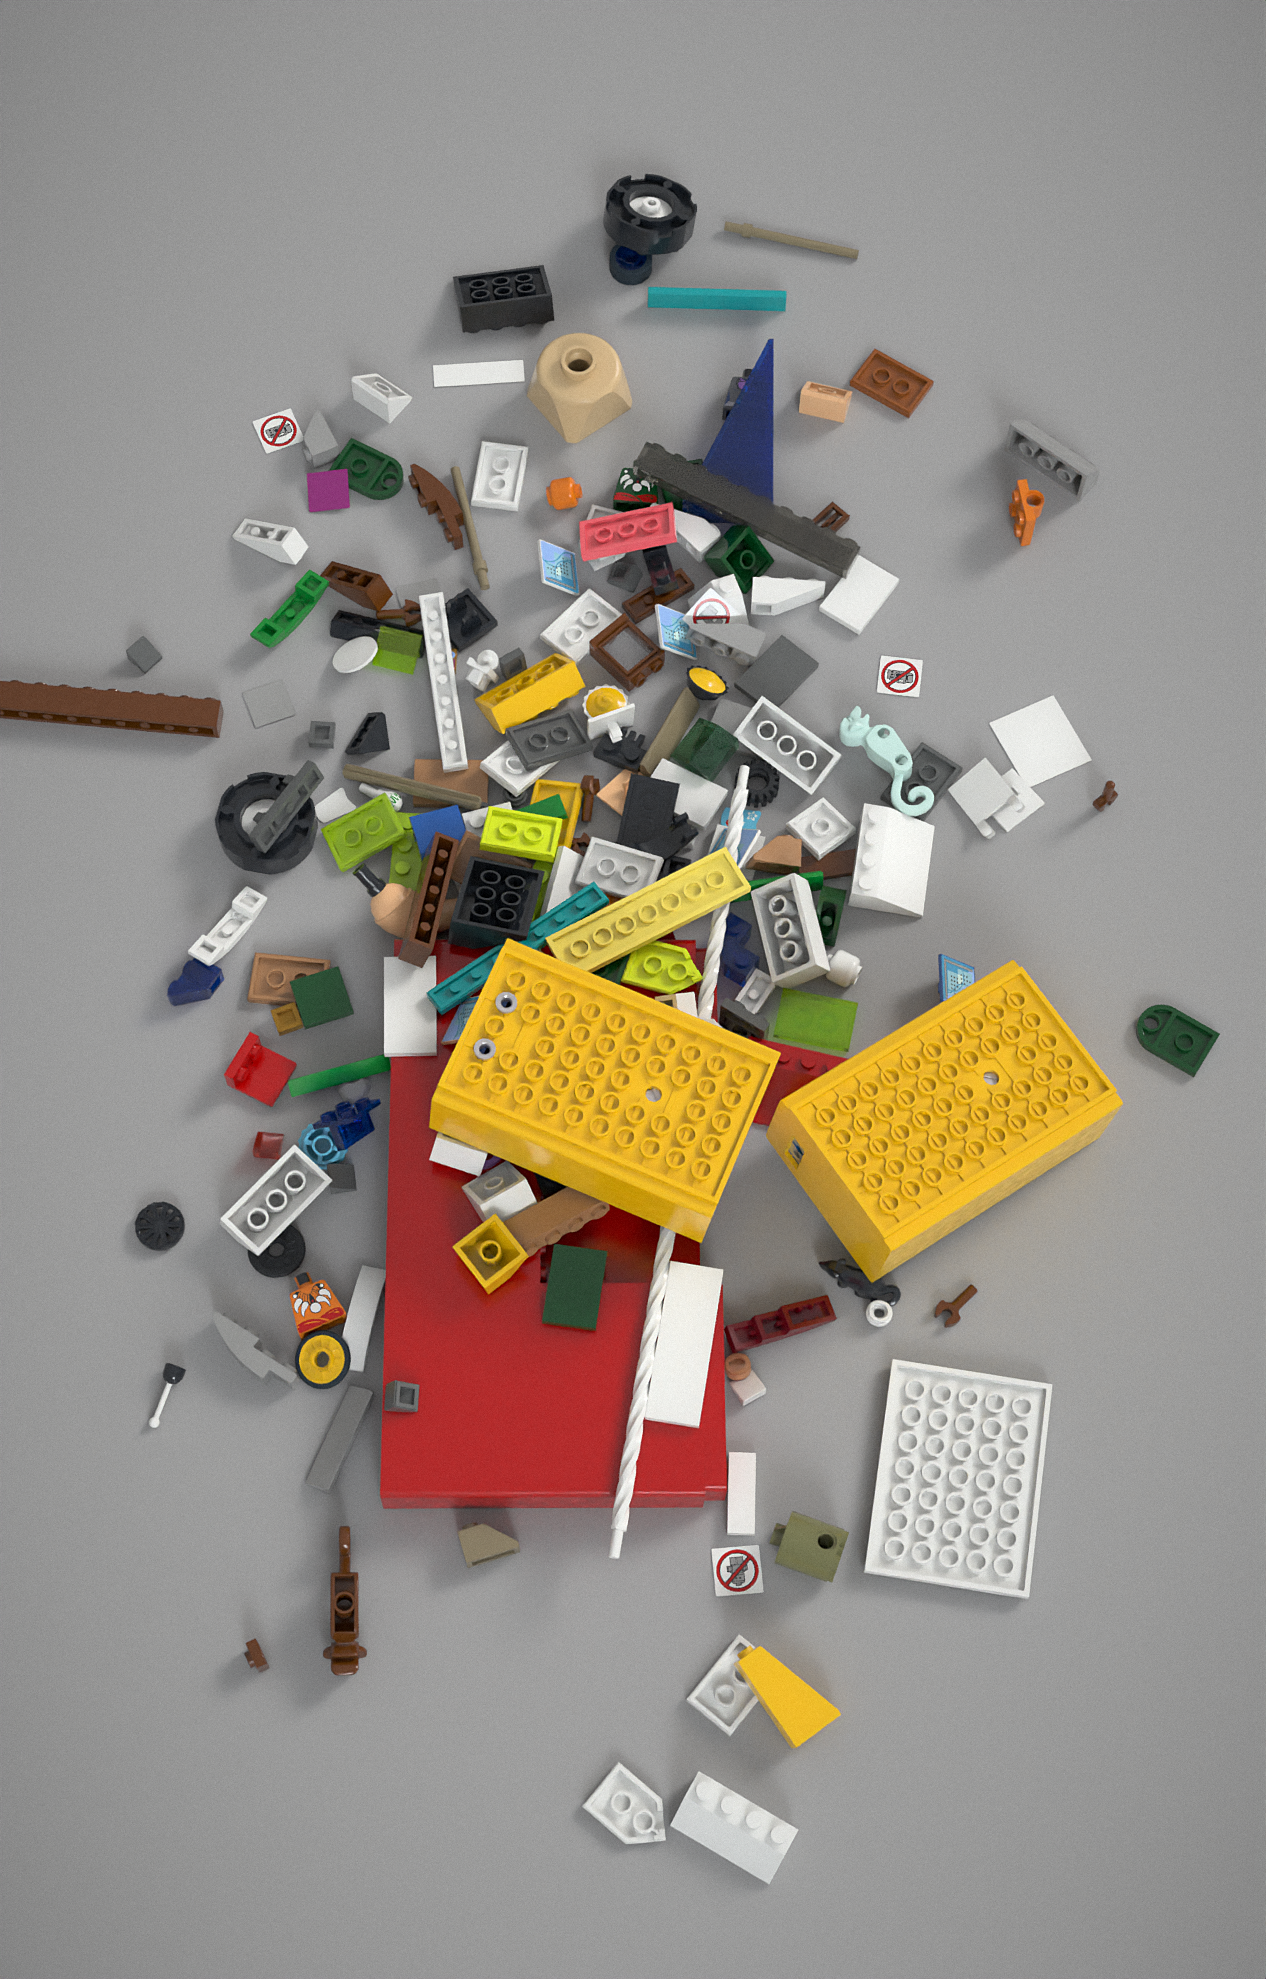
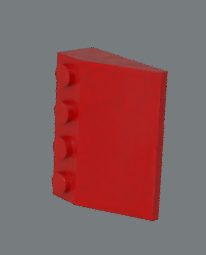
M748 1036L749 1040L781 1053L753 1123L769 1126L780 1100L848 1059Z

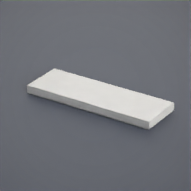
M670 1261L645 1420L699 1428L723 1269Z

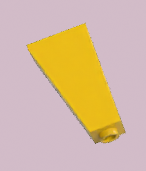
M749 1645L737 1654L739 1660L734 1663L735 1667L791 1748H797L841 1715L836 1707L763 1647L758 1646L753 1649Z

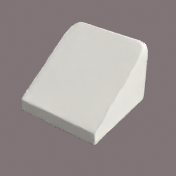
M751 1370L747 1378L739 1381L733 1380L729 1383L742 1406L763 1396L767 1390L753 1370Z

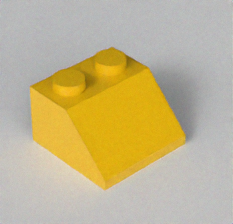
M496 1213L452 1246L488 1294L507 1281L528 1257V1254Z

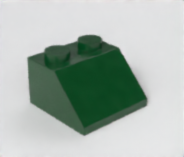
M732 525L704 557V560L717 577L722 578L734 574L743 594H746L752 588L753 577L762 576L774 563V559L749 525Z

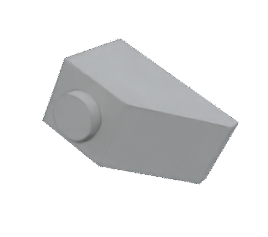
M320 409L315 411L304 434V448H302L305 460L307 462L311 461L314 469L335 461L340 454L339 446Z

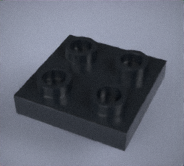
M469 588L460 594L458 593L454 598L449 599L445 603L450 642L459 652L498 626V621Z

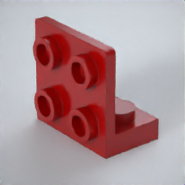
M249 1032L224 1073L227 1086L269 1107H273L287 1081L295 1071L297 1064L262 1046L259 1036Z

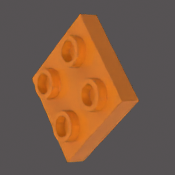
M1027 479L1017 480L1015 490H1012V503H1009L1010 517H1014L1015 520L1013 526L1014 535L1016 538L1019 537L1020 546L1030 545L1036 519L1041 515L1044 505L1043 494L1037 490H1029Z

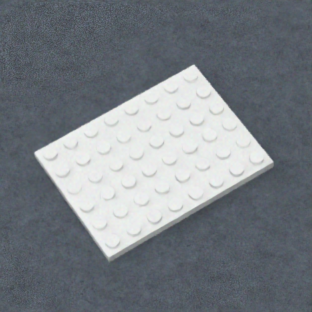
M892 1359L864 1573L1028 1599L1053 1384Z

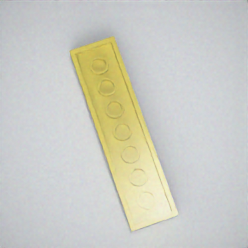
M724 847L546 937L545 940L556 959L592 973L749 893L751 886L727 848Z

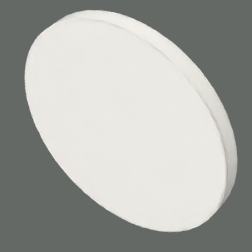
M367 636L348 641L335 653L333 657L334 668L340 673H351L360 670L375 657L378 649L377 643L373 638Z

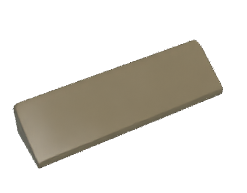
M683 688L640 763V772L643 775L651 777L662 758L667 761L670 760L700 708L698 700L689 688Z

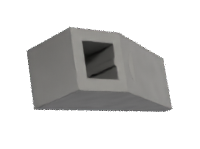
M691 624L685 638L694 645L704 646L711 649L717 655L727 656L740 665L750 667L754 663L767 633L747 624Z

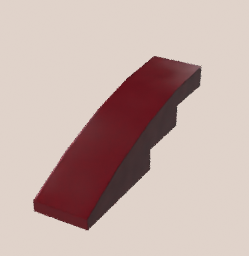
M828 1295L783 1305L778 1310L755 1315L751 1320L727 1325L724 1328V1332L732 1353H737L809 1331L833 1322L837 1318Z

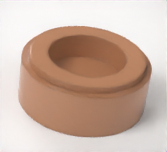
M733 1353L724 1361L725 1373L732 1380H743L751 1373L750 1359L743 1353Z

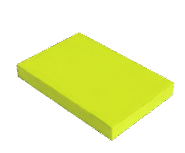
M488 806L479 850L554 863L563 819Z

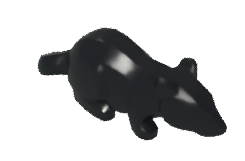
M844 1258L838 1261L819 1262V1266L828 1275L838 1279L837 1285L839 1287H850L854 1290V1294L860 1298L869 1299L870 1302L878 1300L877 1298L892 1293L893 1298L887 1301L891 1307L900 1300L901 1292L897 1286L886 1285L882 1278L872 1283L862 1269L846 1264Z

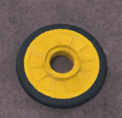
M319 1330L307 1335L299 1344L295 1355V1366L298 1375L307 1385L316 1389H328L339 1384L347 1375L351 1363V1354L347 1343L340 1335L329 1330ZM321 1352H325L329 1356V1362L325 1367H320L317 1363V1357Z

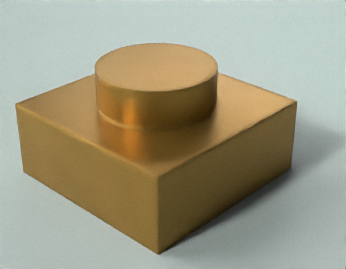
M295 1002L270 1010L279 1036L304 1028Z

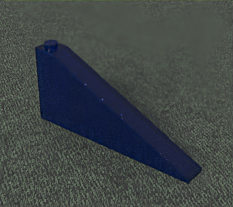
M774 339L767 341L688 490L687 500H682V512L703 518L708 523L772 524Z

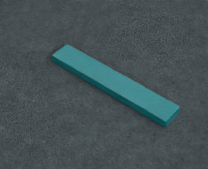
M648 287V308L786 310L787 291Z

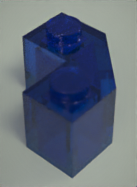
M730 912L725 919L726 930L720 953L722 971L725 977L744 987L755 969H759L760 957L744 948L751 937L752 924Z

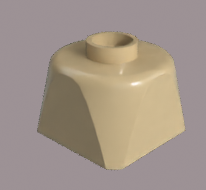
M587 333L566 334L550 342L542 350L537 360L527 390V397L564 440L569 443L580 442L630 410L632 406L629 386L618 354L608 342Z

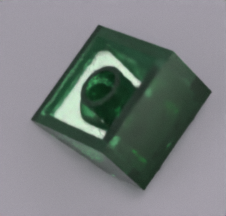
M699 718L670 757L692 773L713 782L739 748L738 738L718 724Z

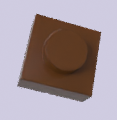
M256 1638L245 1643L249 1651L245 1652L244 1655L250 1668L256 1666L259 1673L269 1669L270 1667Z

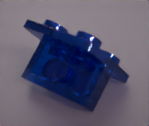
M365 1097L352 1104L349 1101L338 1103L335 1105V1110L321 1114L320 1120L312 1124L315 1130L329 1127L337 1150H346L375 1130L369 1112L379 1106L381 1101L380 1099L370 1100L369 1097Z

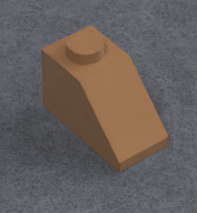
M791 835L777 836L749 859L745 864V869L782 875L796 873L801 868L802 839L793 838Z

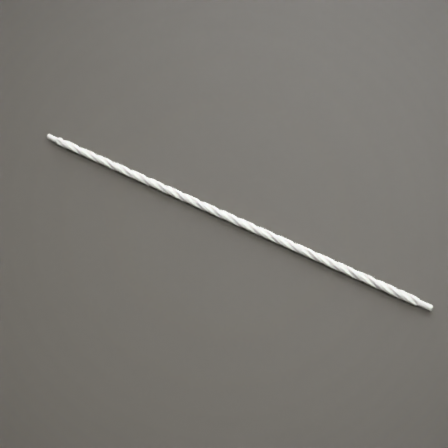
M741 765L739 768L737 786L734 789L731 801L728 829L724 847L727 848L736 863L738 857L737 847L741 839L743 826V811L748 796L746 787L750 768L746 765ZM730 902L713 910L697 1009L698 1018L704 1021L705 1019H711L714 1003L713 991L717 984L720 966L719 955L723 947L726 930L725 919L729 911ZM660 1226V1238L656 1250L653 1279L647 1304V1317L643 1328L640 1358L636 1369L633 1399L630 1406L626 1441L623 1448L619 1483L612 1514V1536L608 1557L612 1559H619L623 1532H626L628 1525L629 1504L633 1494L636 1461L639 1456L643 1434V1419L646 1413L650 1378L657 1346L656 1339L659 1334L663 1297L666 1291L670 1267L669 1259L676 1232Z

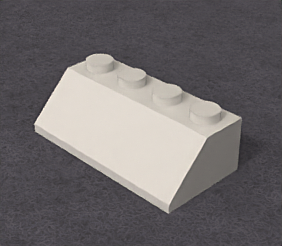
M763 696L760 697L732 735L811 795L843 756Z
M294 1144L220 1218V1225L241 1245L259 1256L333 1180Z
M700 1771L697 1773L670 1825L767 1884H770L798 1832V1829Z

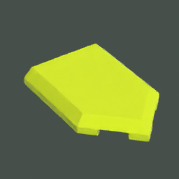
M655 940L631 952L621 982L671 995L703 980V977L694 965L687 949Z

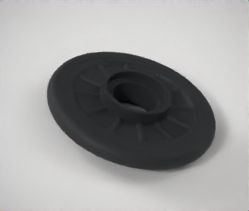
M289 1225L259 1256L248 1249V1258L253 1268L260 1274L271 1278L284 1277L297 1270L303 1262L306 1252L305 1241L301 1233L295 1227ZM274 1244H281L284 1246V1251L279 1256H273L269 1253L270 1247Z

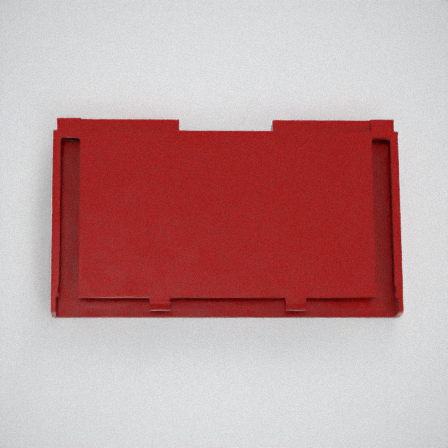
M394 939V957H399L403 939ZM435 939L430 956H436V986L497 945L470 949L448 944V939ZM656 940L687 949L694 965L699 970L701 976H703L707 948H696V940ZM548 945L540 949L542 953L554 957ZM701 981L674 994L694 992L696 1009H698ZM623 982L620 984L654 1000L657 996L667 995ZM716 984L713 991L714 1003L711 1019L718 1023ZM480 989L470 997L480 996L482 989ZM460 1004L443 1015L437 1010V1056L391 1057L380 1498L383 1509L614 1508L621 1459L626 1441L628 1417L633 1399L636 1369L640 1358L643 1328L647 1317V1304L653 1279L656 1250L660 1238V1225L609 1204L610 1210L603 1217L590 1220L578 1231H570L554 1243L607 1251L596 1331L542 1324L554 1244H547L538 1249L534 1255L527 1257L507 1281L488 1294L452 1247L484 1223L462 1189V1186L479 1176L429 1160L438 1131L429 1128L431 1101L457 1043L443 1045L441 1041ZM488 1153L486 1160L492 1159L493 1155ZM501 1159L493 1167L482 1170L481 1175L492 1170L493 1168L497 1167L498 1165L504 1163L507 1160ZM509 1162L526 1178L537 1203L543 1201L544 1198L533 1171ZM675 1233L673 1251L669 1260L700 1266V1242ZM721 1285L699 1428L645 1420L644 1417L643 1434L639 1456L636 1461V1476L629 1508H702L704 1501H725L727 1468L723 1285ZM395 1380L418 1384V1412L384 1410L386 1385Z

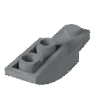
M214 1311L212 1317L221 1338L233 1357L246 1371L264 1385H267L271 1377L292 1390H295L300 1380L294 1367L285 1362L283 1365L279 1364L274 1360L275 1356L263 1348L259 1351L262 1344L258 1338L259 1334L254 1329L248 1326L242 1328L236 1324L237 1320L230 1314L224 1312L221 1315Z

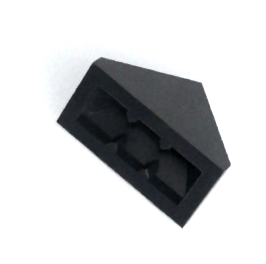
M373 712L366 715L345 750L347 755L390 749L386 716L383 712Z

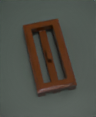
M831 502L800 531V536L802 538L806 537L807 542L813 543L814 547L819 549L849 521L850 515L834 502ZM834 510L835 513L811 534L810 531ZM833 522H835L826 532H824Z

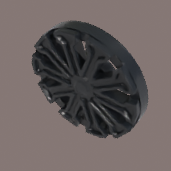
M153 1202L147 1205V1207L139 1212L135 1221V1232L139 1241L145 1247L155 1251L172 1248L181 1240L185 1231V1221L182 1213L174 1205L167 1202ZM157 1208H162L160 1216L158 1214ZM168 1210H172L173 1212L166 1217ZM149 1211H152L154 1218L149 1216L147 1213ZM176 1217L180 1219L179 1221L171 1222ZM144 1219V1220L148 1221L149 1223H142V1224H141V1220ZM171 1228H179L180 1230L175 1232ZM141 1230H148L144 1234L140 1233ZM153 1235L152 1241L148 1243L146 1240ZM167 1235L173 1237L171 1242L167 1240ZM159 1238H161L163 1242L161 1245H157Z

